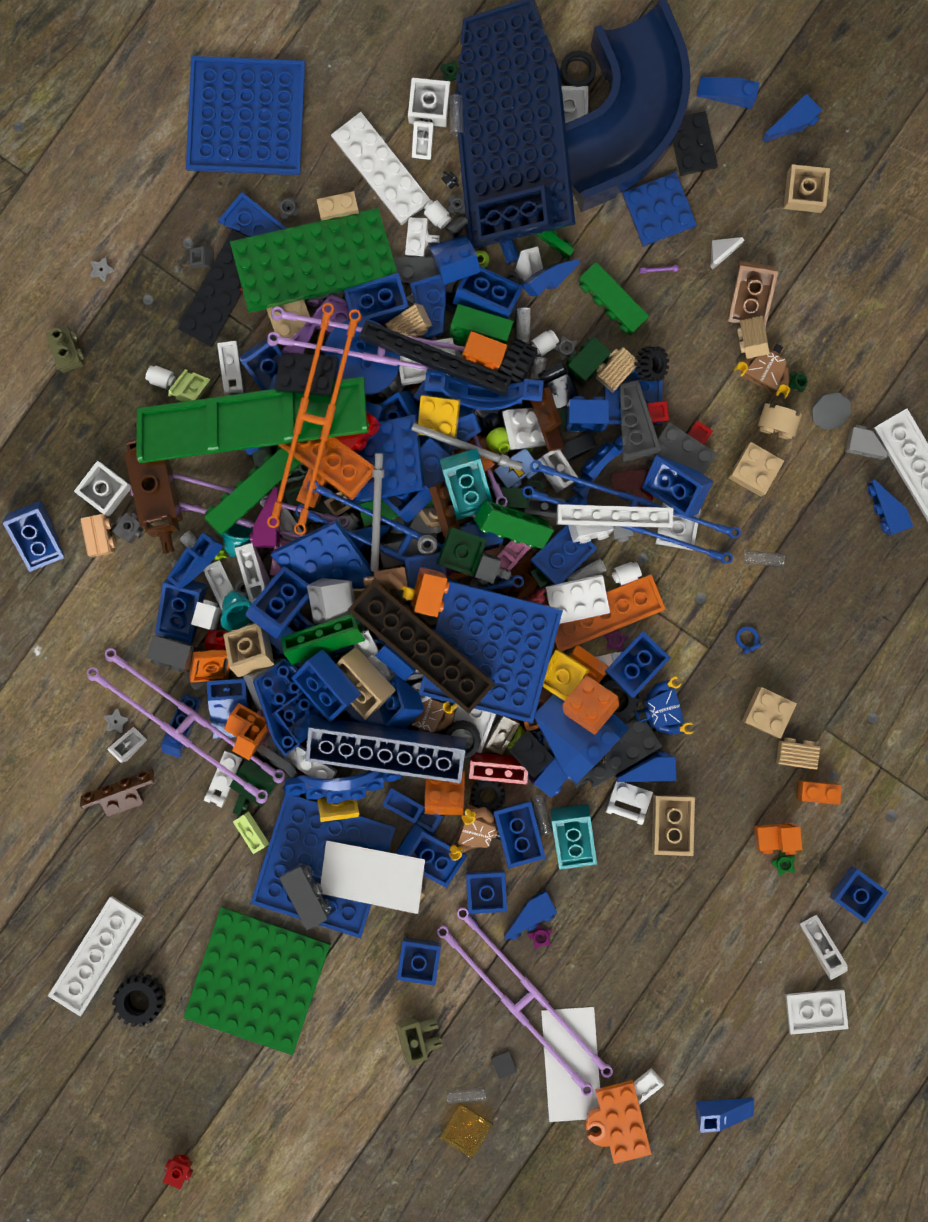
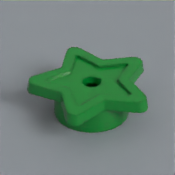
M780 851L778 859L772 861L771 864L778 868L779 876H782L785 872L794 873L793 862L796 857L786 856Z

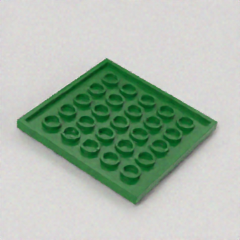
M221 907L183 1018L293 1055L331 943Z

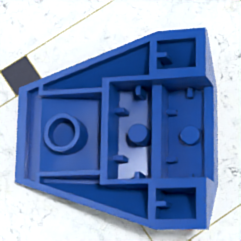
M553 694L536 711L534 718L562 771L577 784L621 739L629 728L615 714H612L598 733L594 735L566 716L562 706L564 700Z

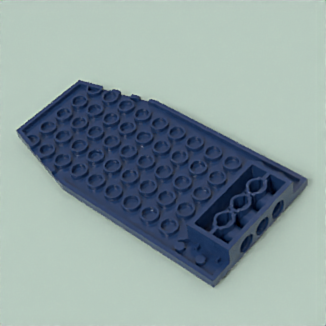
M519 0L464 18L460 42L462 44V51L459 54L458 60L460 68L459 74L456 77L458 85L457 91L454 94L465 214L468 220V240L473 248L476 249L575 225L560 69L536 1Z

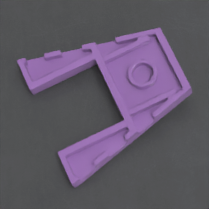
M330 294L311 317L322 319V306L325 303H331L335 308L334 314L330 317L332 322L342 323L349 320L350 311L347 301ZM327 306L325 312H330L332 307ZM306 322L293 339L309 343L314 330H321L320 324ZM328 326L325 334L329 335L335 327ZM288 345L284 347L283 352L304 354L306 347Z

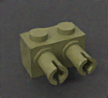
M68 326L60 329L53 328L50 332L46 333L59 371L64 373L84 366L83 359H85L82 349L77 346L76 342L79 339L75 330L72 331Z
M435 1016L420 1022L412 1017L395 1023L404 1060L410 1066L428 1060V1051L443 1047V1043H440L442 1042L440 1035L423 1040L422 1033L438 1029Z

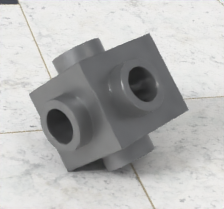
M125 513L117 519V526L112 532L126 542L133 544L135 539H139L145 530L140 527L138 516L135 513H132V515Z

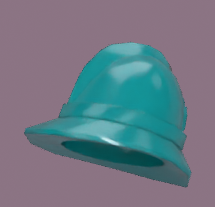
M234 524L222 535V545H224L223 548L228 556L237 557L234 548L251 543L250 533L253 531V527L249 528Z
M231 590L223 600L220 621L221 626L228 631L240 629L251 621L245 615L252 602L241 591Z

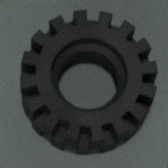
M646 346L638 351L639 356L635 357L637 362H634V366H637L635 372H639L637 376L641 378L640 380L659 382L665 378L664 375L668 373L666 369H669L667 365L669 359H666L668 354L664 353V348L660 346Z
M479 780L472 786L470 796L473 806L477 808L486 807L491 813L502 807L505 801V791L500 782ZM484 788L494 790L495 798L492 802L486 803L482 801L480 793Z

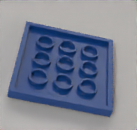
M414 414L379 422L381 425L378 432L370 437L366 447L359 451L358 455L375 466V453H383V469L385 471L384 478H382L381 498L424 490L419 433L411 430L413 423L418 424L417 416ZM371 477L353 500L347 497V500L356 504L373 500L374 478Z
M337 519L273 550L271 556L280 568L283 566L287 567L308 584L322 578L351 581L353 589L365 588L364 577L374 576L375 572L371 571L370 564Z

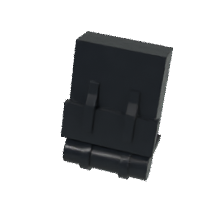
M563 363L556 364L554 367L543 370L538 374L539 380L544 381L543 388H550L557 409L568 405L569 400L573 399V397L580 396L568 373V369L565 368Z

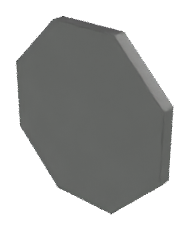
M838 391L822 394L812 406V420L824 430L840 428L851 415L850 400Z

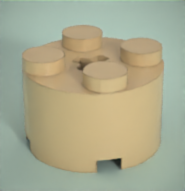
M765 403L758 423L759 431L766 434L775 432L778 433L777 437L792 439L796 435L802 414H796L797 411L775 405V408L770 407V404Z

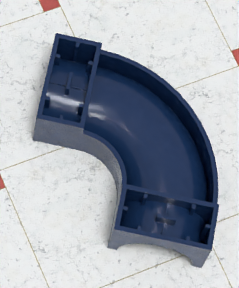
M658 0L655 7L646 15L621 28L605 30L602 25L594 27L591 48L605 80L608 79L610 94L605 102L593 112L565 123L572 192L581 212L616 198L617 194L629 189L645 178L664 158L678 133L688 104L691 75L686 45L667 0Z

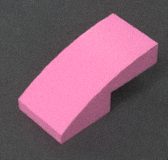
M510 540L496 556L501 559L500 567L511 570L530 547L525 543H516Z

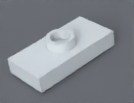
M652 1068L634 1081L639 1105L664 1086V1081Z

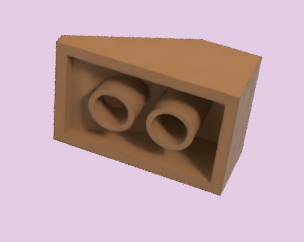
M739 261L728 322L740 323L741 320L763 316L766 328L779 272L778 267Z

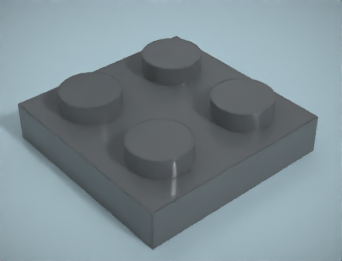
M260 744L256 749L266 762L276 769L282 770L289 778L300 776L296 771L297 767L292 764L293 762L286 756L281 757L277 753L278 751L270 745L265 747Z

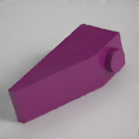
M277 487L272 489L253 526V531L250 533V541L256 548L280 547L281 511L279 527L271 528L267 524L268 518L272 515L274 504L277 502L280 490ZM274 518L271 520V525L275 526L277 520Z

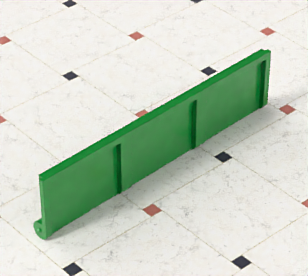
M357 377L341 380L328 438L369 433L370 424L366 415L365 378ZM275 389L137 408V460L139 463L292 443L293 430L301 398L304 397V394L277 392ZM309 395L306 413L325 418L332 397ZM304 421L297 442L320 439L323 425Z

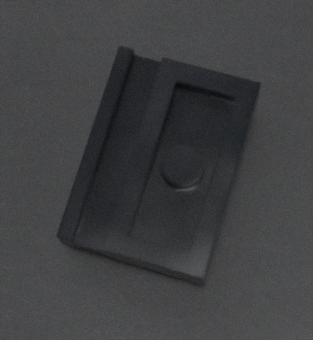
M529 730L514 743L515 745L512 748L508 749L533 778H536L540 772H543L555 760L552 754Z

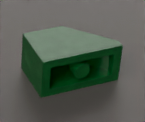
M500 487L503 496L507 498L508 508L514 510L528 509L529 498L522 496L521 488ZM489 488L493 503H496V497L494 495V492L492 488ZM525 489V494L528 496L530 489ZM500 500L498 502L499 505H504L505 500Z

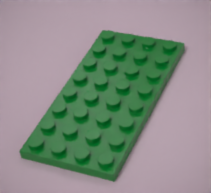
M379 208L362 211L359 214L322 220L230 241L248 313L344 291V289L397 273Z

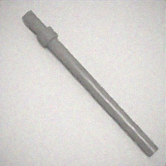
M413 423L411 427L412 431L466 451L477 448L480 456L498 462L500 466H508L519 471L522 469L523 463L509 459L507 455L493 453Z
M375 453V469L372 471L374 496L371 571H378L382 478H384L385 471L383 469V453Z

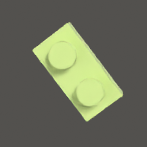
M250 812L233 821L253 854L269 845Z

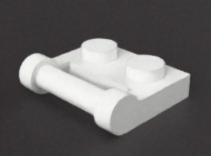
M615 781L605 813H614L632 819L637 824L642 825L653 792L625 782ZM618 800L640 808L639 814L615 806V801Z

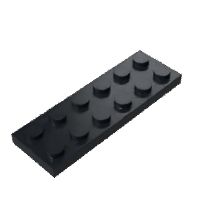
M234 229L229 234L178 327L180 331L211 348L243 293L240 291L242 286L230 241L248 237Z

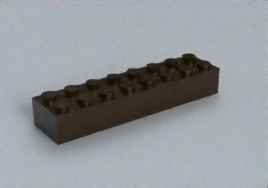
M374 578L348 608V611L468 714L495 685V680L419 614L414 612L412 608L378 579Z

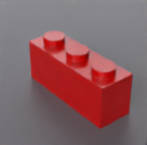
M476 752L471 756L469 779L527 784L528 771L514 756Z

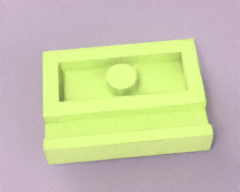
M185 369L169 389L168 396L171 397L173 395L182 402L199 400L208 388L210 379L194 372L192 374L188 373V370Z

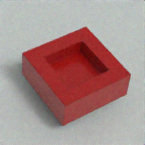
M667 401L647 404L652 423L669 421Z
M697 420L688 435L704 445L713 430Z

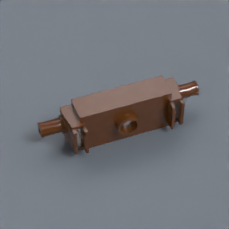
M136 439L127 441L128 452H125L124 455L139 525L151 537H160L163 554L174 552L175 549L171 535L173 532L180 531L178 521L183 519L170 459L139 463L136 455ZM153 478L155 480V487L150 491L145 490V481ZM167 519L169 521V523L158 526L151 525V523Z

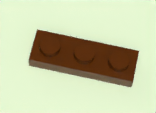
M444 481L429 487L445 539L449 527L460 530V527L456 522L455 510L449 499L448 488L445 486Z

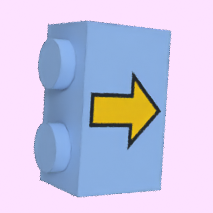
M526 448L510 458L523 463L520 471L508 466H499L494 470V474L505 488H518L522 485L520 481L525 477L530 479L537 474V472L530 470V464L535 460ZM534 463L533 468L535 470L538 469V464Z

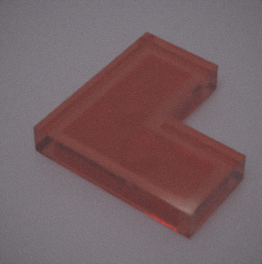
M649 469L611 474L613 490L619 492L632 491V494L653 501V495L642 489Z

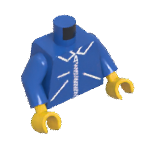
M676 675L670 681L666 680L656 684L648 692L647 699L643 700L644 709L635 712L638 722L648 720L650 727H655L658 732L668 735L682 734L683 732L685 734H693L695 732L687 730L688 725L694 724L692 722H684L675 688H679L683 684L677 685L674 683V679L680 676Z

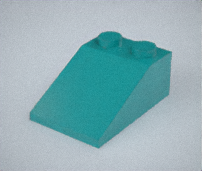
M477 448L439 459L457 520L477 514L485 500L493 502Z
M581 804L550 809L559 870L597 865L589 805Z

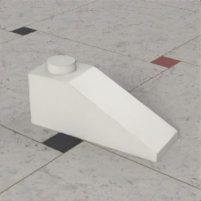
M253 543L234 549L249 600L253 603L270 583V578L256 547L253 546Z
M815 915L800 923L804 934L829 979L832 980L847 972L846 962L818 916Z

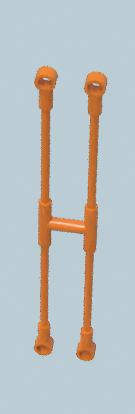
M325 303L322 306L321 330L304 397L301 398L293 430L294 436L277 502L274 504L271 517L267 520V524L271 528H277L280 525L281 502L303 422L307 421L323 425L320 436L321 442L304 508L301 510L300 519L294 527V531L298 535H304L307 532L306 522L312 492L325 442L328 440L336 409L335 403L352 337H354L357 324L362 318L361 313L356 309L351 310L349 313L348 337L331 403L328 405L325 418L306 413L309 403L308 397L325 331L328 329L330 317L335 312V308L331 303ZM327 306L332 307L330 312H325ZM354 313L359 314L357 319H352ZM275 518L277 520V524L275 526H272L271 520ZM302 525L304 528L303 532L299 533L297 530L298 526Z

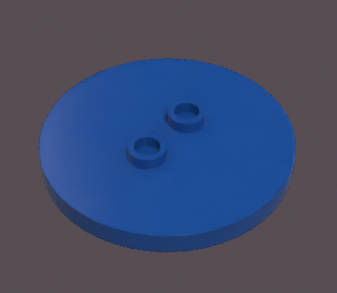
M361 318V320L357 324L358 327H363L365 321L367 320L372 323L380 325L375 321L365 318ZM349 319V320H346V321H344V322H342V323L349 325L350 319ZM335 327L329 334L325 346L344 350L348 329ZM355 331L349 351L377 354L378 347L360 340L359 335L361 332ZM385 350V356L400 360V355ZM324 351V356H333L339 358V372L343 354ZM347 356L342 380L364 377L365 395H373L383 391L391 384L397 376L400 365H388L363 360L359 357Z

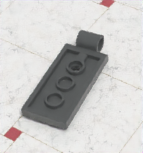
M637 718L625 724L629 729L603 756L606 758V762L603 764L598 762L577 784L571 779L576 789L585 786L589 781L592 788L595 789L661 750L662 745L647 722H638Z

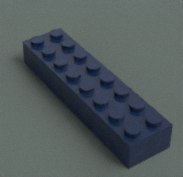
M312 716L308 727L306 761L461 783L467 738L334 719L329 723L324 717Z

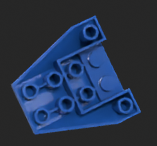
M286 659L281 660L253 681L272 741L283 756L293 751L308 737V727L312 716L324 717L291 679L299 669Z

